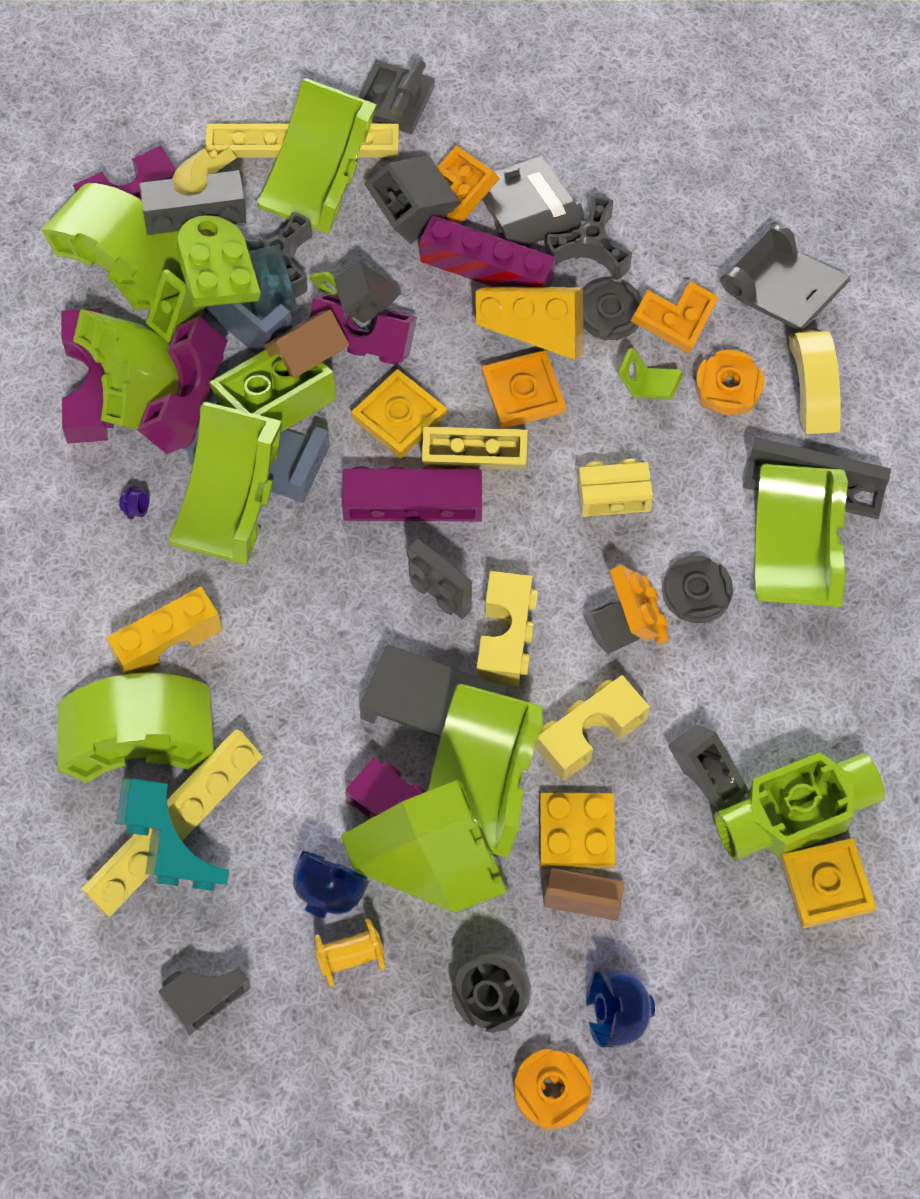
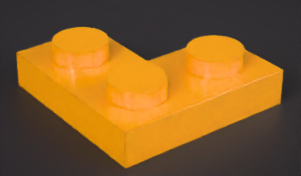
M457 145L437 167L443 177L452 184L450 187L461 202L444 219L461 224L500 179L493 170Z
M692 281L686 286L677 305L647 290L631 322L689 354L719 297Z

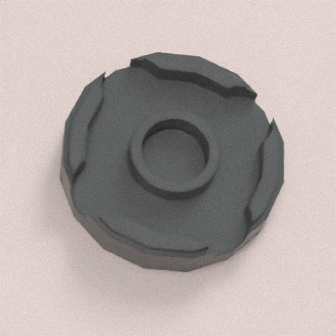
M604 279L592 283L583 291V328L592 336L602 340H619L629 337L639 328L638 325L631 322V319L642 298L639 292L628 283L622 281L621 284L613 282L614 279Z
M688 556L676 561L667 572L662 585L663 599L668 609L679 619L691 623H707L719 618L728 609L733 595L732 579L726 568L720 563L717 565L705 556Z

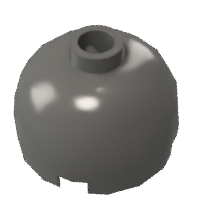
M493 951L479 954L465 963L458 970L455 986L452 987V999L456 1011L463 1020L472 1027L476 1024L481 1028H486L485 1032L490 1033L504 1031L514 1025L523 1016L531 999L530 980L521 964L507 954Z

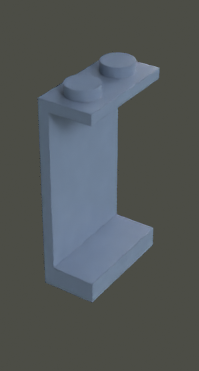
M241 303L205 306L204 311L256 355L266 350L263 344L292 328L291 313L282 304L263 320L257 318Z
M213 393L209 403L220 405ZM199 424L195 430L194 441L185 448L191 465H193ZM315 426L310 437L289 430L281 432L279 456L277 460L274 459L269 471L268 479L274 480L271 492L304 503L330 447L327 430Z

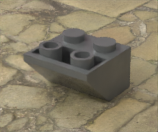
M429 156L388 163L364 183L393 229L410 244L423 235L432 215L444 218L461 204Z

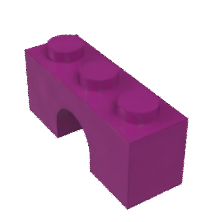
M160 145L132 158L136 178L129 184L114 185L107 180L103 172H100L74 184L73 187L76 193L86 183L103 184L125 191L142 200L139 183L172 179L176 169Z
M321 292L313 298L309 318L331 309L349 343L347 347L348 353L358 356H365L367 353L379 356L381 362L387 364H398V362H403L409 356L417 322L416 316L384 309L377 315L374 330L367 331L359 328L354 323L352 316L343 311L339 296Z

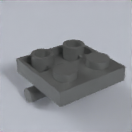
M420 59L414 60L410 70L376 60L358 98L377 104L372 122L377 124H399L400 131L413 134L435 88V78L422 74L426 67L424 61Z

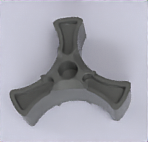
M592 196L590 216L584 226L578 230H572L568 234L547 235L546 254L555 257V266L570 258H589L604 265L614 280L620 279L630 270L632 252L614 244L604 228L612 217L613 200L602 196Z
M292 212L285 229H281L280 233L275 237L267 240L258 239V241L245 240L253 267L266 268L277 274L285 285L286 297L288 299L296 298L308 291L306 274L301 272L292 261L298 247L312 238L311 221L307 217L297 212Z

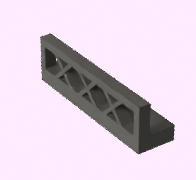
M755 437L743 488L758 491L759 481L752 479L755 466L761 467L764 464L845 470L848 480L846 499L849 502H846L845 512L879 519L891 468ZM861 491L876 494L874 508L859 505L853 495Z

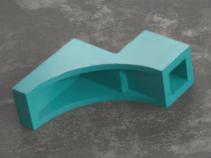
M133 778L122 779L115 824L126 825L125 833L148 836L149 829H152L145 874L155 875L156 883L172 886H178L179 879L193 881L192 888L215 891V884L227 885L229 870L213 866L201 860L185 846L177 835L168 811V784Z

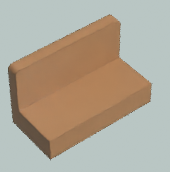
M330 309L312 316L263 345L270 357L279 354L291 377H297L349 346V343Z
M551 868L544 907L618 921L625 882Z

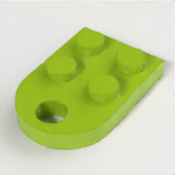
M204 215L188 220L179 231L176 250L192 307L259 301L261 292L244 236L239 228L230 221L218 216ZM207 229L214 232L215 235L208 237L202 235L199 231Z

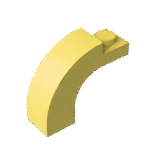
M230 147L220 154L215 149L207 153L205 148L183 162L175 171L172 178L175 190L187 196L201 193L207 186L206 174L217 173L235 160L236 156ZM207 229L199 231L204 236L211 237L215 235L214 232Z
M807 329L802 332L799 331V333L789 334V349L796 360L799 374L800 423L805 433L840 432V380L835 346L830 332H818Z

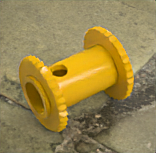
M364 919L367 931L324 945L319 934L314 936L316 944L314 950L322 976L326 977L330 987L334 986L332 974L376 960L379 970H384V950L378 931L373 927L370 919Z

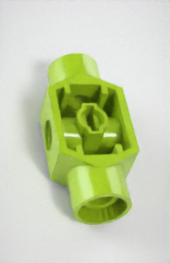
M818 752L754 778L748 792V799L715 812L714 820L718 835L728 855L734 861L764 849L781 858L782 854L803 850L847 832L854 813L884 801L885 789L877 767L867 754L861 753L835 763L821 752Z

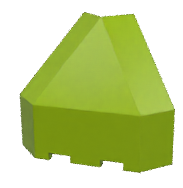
M458 780L402 801L340 835L353 871L453 913L466 911L510 893L498 859L492 855L481 823L475 819L463 785Z

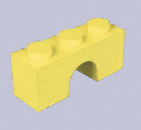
M490 571L485 617L501 619L508 624L510 629L505 634L497 637L481 635L477 677L496 684L519 687L520 676H528L530 654H524L523 652L525 642L532 643L534 622L528 621L529 610L536 611L538 590L532 589V576Z
M623 675L613 682L611 679L606 680L597 687L594 692L595 695L585 702L583 700L575 702L567 710L565 717L558 722L552 720L542 727L536 743V750L562 781H565L592 760L593 748L583 736L585 730L592 726H604L610 729L620 740L648 719L650 706Z

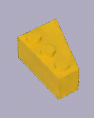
M485 286L475 291L476 325L574 360L583 355V287Z

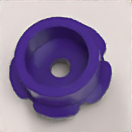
M136 485L128 487L126 491L122 492L119 499L121 511L127 515L128 519H134V516L144 517L149 508L148 492Z

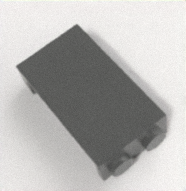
M387 644L359 705L360 718L374 724L377 716L440 738L457 685L464 684L508 696V688Z

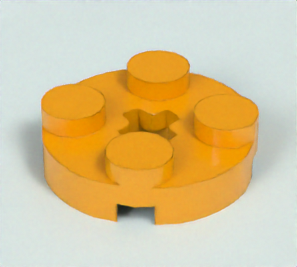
M722 350L716 352L714 357L709 358L707 361L705 359L700 364L695 385L696 392L700 397V403L705 408L724 415H738L749 413L753 406L759 402L765 380L762 369H758L753 363V358L748 354L737 350ZM727 377L734 378V383L739 385L729 388L722 384V382H725Z
M543 1049L527 1057L520 1065L514 1081V1099L519 1111L530 1123L544 1130L563 1129L576 1123L586 1112L591 1099V1077L586 1066L575 1055L568 1052L553 1051V1049ZM550 1079L553 1084L560 1082L563 1085L559 1091V1098L555 1099L553 1096L546 1097L543 1094L546 1090L545 1081Z

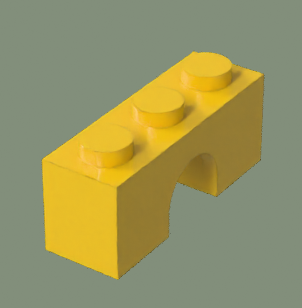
M200 586L106 637L113 657L124 674L146 673L160 665L159 658L169 647L187 641L192 648L223 630L218 612Z

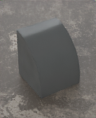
M612 600L583 614L598 645L608 654L640 639L631 633L620 600Z

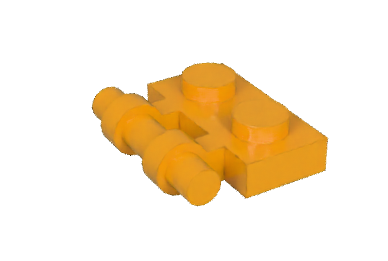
M622 564L609 570L631 633L645 641L655 638L658 645L668 642L670 638L666 629L669 625L666 616L660 613L657 605L659 597L655 587H651L648 577L641 576L638 572H633Z

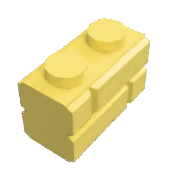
M626 459L616 465L590 462L584 467H579L577 481L582 517L651 512L653 493L648 462L639 463L636 459Z

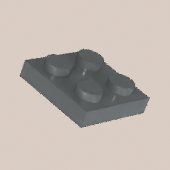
M417 538L408 547L411 584L422 594L428 592L436 598L438 606L449 615L454 613L463 620L472 610V580Z

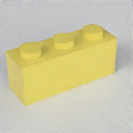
M423 427L422 462L426 467L458 468L466 466L484 469L528 470V430Z

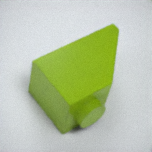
M166 269L162 272L146 324L170 343L176 327L198 316L202 317L205 306L192 307L186 284L170 270Z

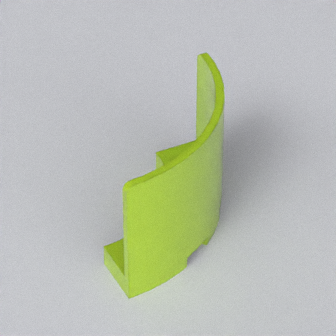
M304 79L300 86L294 111L280 152L258 199L257 207L290 220L292 212H297L311 221L313 229L329 234L342 206L344 191L347 185L350 186L359 163L356 160L363 142H366L377 104L313 80Z
M97 183L84 184L41 229L56 257L74 259L90 267L97 264L109 272L106 278L122 292L134 310L151 309L163 270L168 269L181 281L184 280L176 250L179 231L147 235L142 200L120 189Z
M80 309L73 342L80 344L88 350L95 362L101 363L105 375L101 377L103 386L101 421L137 430L147 403L169 394L175 396L177 394L178 373L172 358L167 352L170 343L148 325Z
M209 402L202 403L194 463L181 510L169 536V544L171 546L244 565L248 564L261 529L258 527V516L261 506L268 507L274 480H270L268 477L274 459L277 460L279 456L282 421Z
M771 464L761 466L755 529L754 577L756 600L842 607L846 571L844 544H840V535H837V528H844L848 486L845 470Z
M164 673L118 675L85 685L67 695L58 704V771L86 783L107 771L127 766V760L135 758H146V763L173 765L192 771L214 752L210 687L198 680Z
M459 684L455 688L446 716L428 791L455 780L460 781L474 817L481 823L492 854L508 858L519 831L524 790L519 789L523 775L521 769L529 771L536 743L543 726L542 706Z

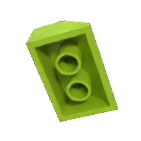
M266 350L210 381V387L221 406L282 421L281 432L336 400L333 371L323 362L297 377H291L280 355L270 357Z

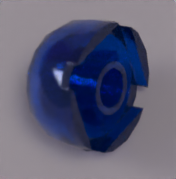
M302 850L293 873V888L296 895L307 903L304 910L325 919L327 913L341 915L350 912L362 899L370 880L340 863L335 864L324 860L325 857Z
M604 969L599 970L600 972H594L590 977L586 994V1006L594 1004L597 1024L589 1022L593 1040L599 1047L615 1048L632 1044L643 1036L650 1023V1018L654 1016L655 1002L652 995L648 993L641 980L628 971Z

